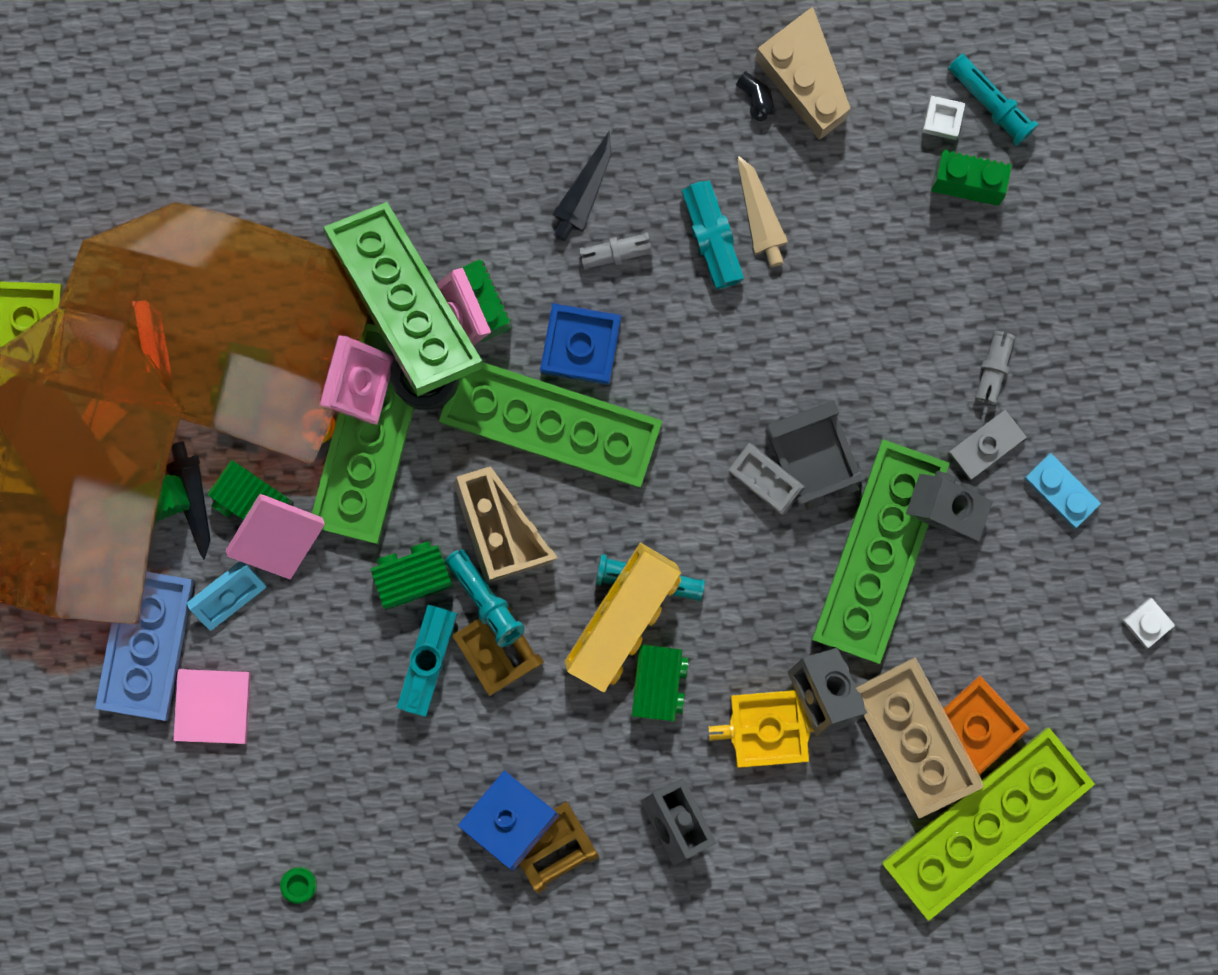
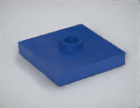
M552 303L540 374L609 385L621 315Z
M504 770L457 826L513 872L559 815Z

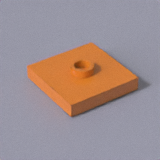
M981 675L943 708L979 775L1030 730L1028 725Z

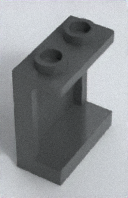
M834 400L769 424L766 427V432L780 467L806 487L799 497L795 499L796 508L805 505L806 510L816 508L827 503L825 496L838 492L840 498L860 490L858 484L865 480L863 473L860 474L837 417L839 411Z

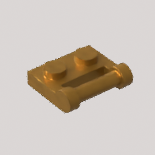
M509 605L508 610L511 613L513 610ZM479 619L452 635L489 696L544 663L540 654L534 653L522 634L518 640L512 643L523 661L522 664L514 668L503 648L496 644L495 635L487 624H483Z
M568 801L553 809L558 813L559 817L520 862L521 868L537 894L546 890L547 884L585 861L589 860L591 863L600 857ZM574 839L578 841L581 848L538 873L534 866L535 862Z

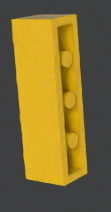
M640 542L565 659L567 672L603 693L609 684H616L623 672L622 664L628 655L633 656L639 649L643 639L641 637L647 625L652 626L660 616L662 607H660L661 603L667 595L671 596L677 590L681 581V577H679L681 571L677 564Z

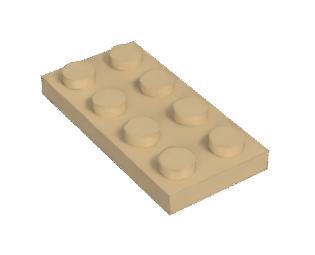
M916 657L856 687L864 700V706L867 711L864 717L919 819L984 787L983 781Z

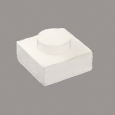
M931 96L922 133L956 140L959 135L965 103Z
M1152 598L1146 600L1122 621L1145 648L1152 646L1175 626Z

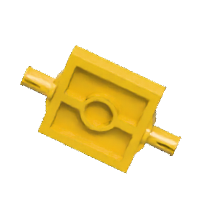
M796 690L731 695L732 715L729 725L708 726V732L723 731L722 734H709V741L731 739L735 748L737 768L809 762L808 740L810 732H814Z

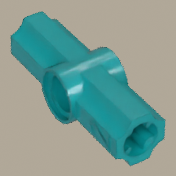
M710 180L700 181L682 189L681 193L693 225L691 226L693 238L697 237L700 247L698 252L704 256L715 290L744 281V276L733 247L734 238L729 222L720 211Z
M431 605L427 606L415 648L410 655V665L396 708L427 717L439 674L444 666V658L458 613ZM426 650L432 651L437 658L435 667L429 671H424L418 664L419 655Z

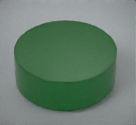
M294 867L283 875L280 882L281 893L291 903H305L314 896L317 890V879L309 869Z

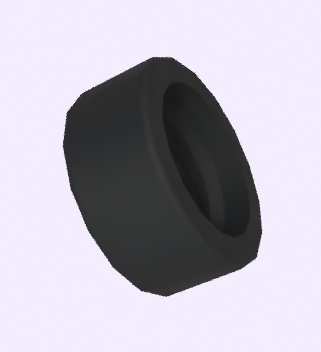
M395 358L391 365V382L396 394L407 405L418 410H434L445 405L455 395L459 385V379L443 385L435 394L417 396L407 387L404 373Z

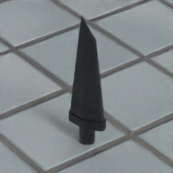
M610 130L552 213L554 217L560 220L554 237L565 242L573 227L583 231L587 224V218L611 157Z
M184 441L171 444L175 461L166 464V469L169 475L179 476L191 505L189 510L183 511L199 553L204 560L211 538L199 465L200 460L198 455L188 457Z

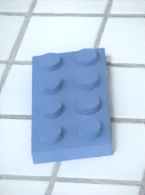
M122 568L95 709L168 721L189 613L186 603L191 600L195 580Z

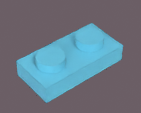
M1051 453L1024 478L1073 529L1077 528L1101 504Z
M239 561L186 604L190 611L211 631L267 587L248 564Z

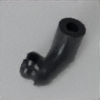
M745 71L737 81L736 86L752 96L754 105L750 109V115L757 121H765L768 114H772L774 109L771 90L766 84Z

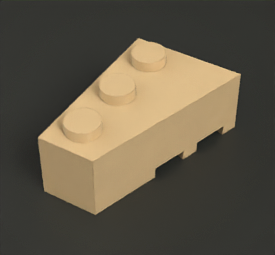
M812 6L757 49L755 61L820 140L847 119L851 108Z
M491 466L456 477L453 485L483 577L487 583L553 563L558 558L539 535L534 524L528 520L519 508L517 501Z

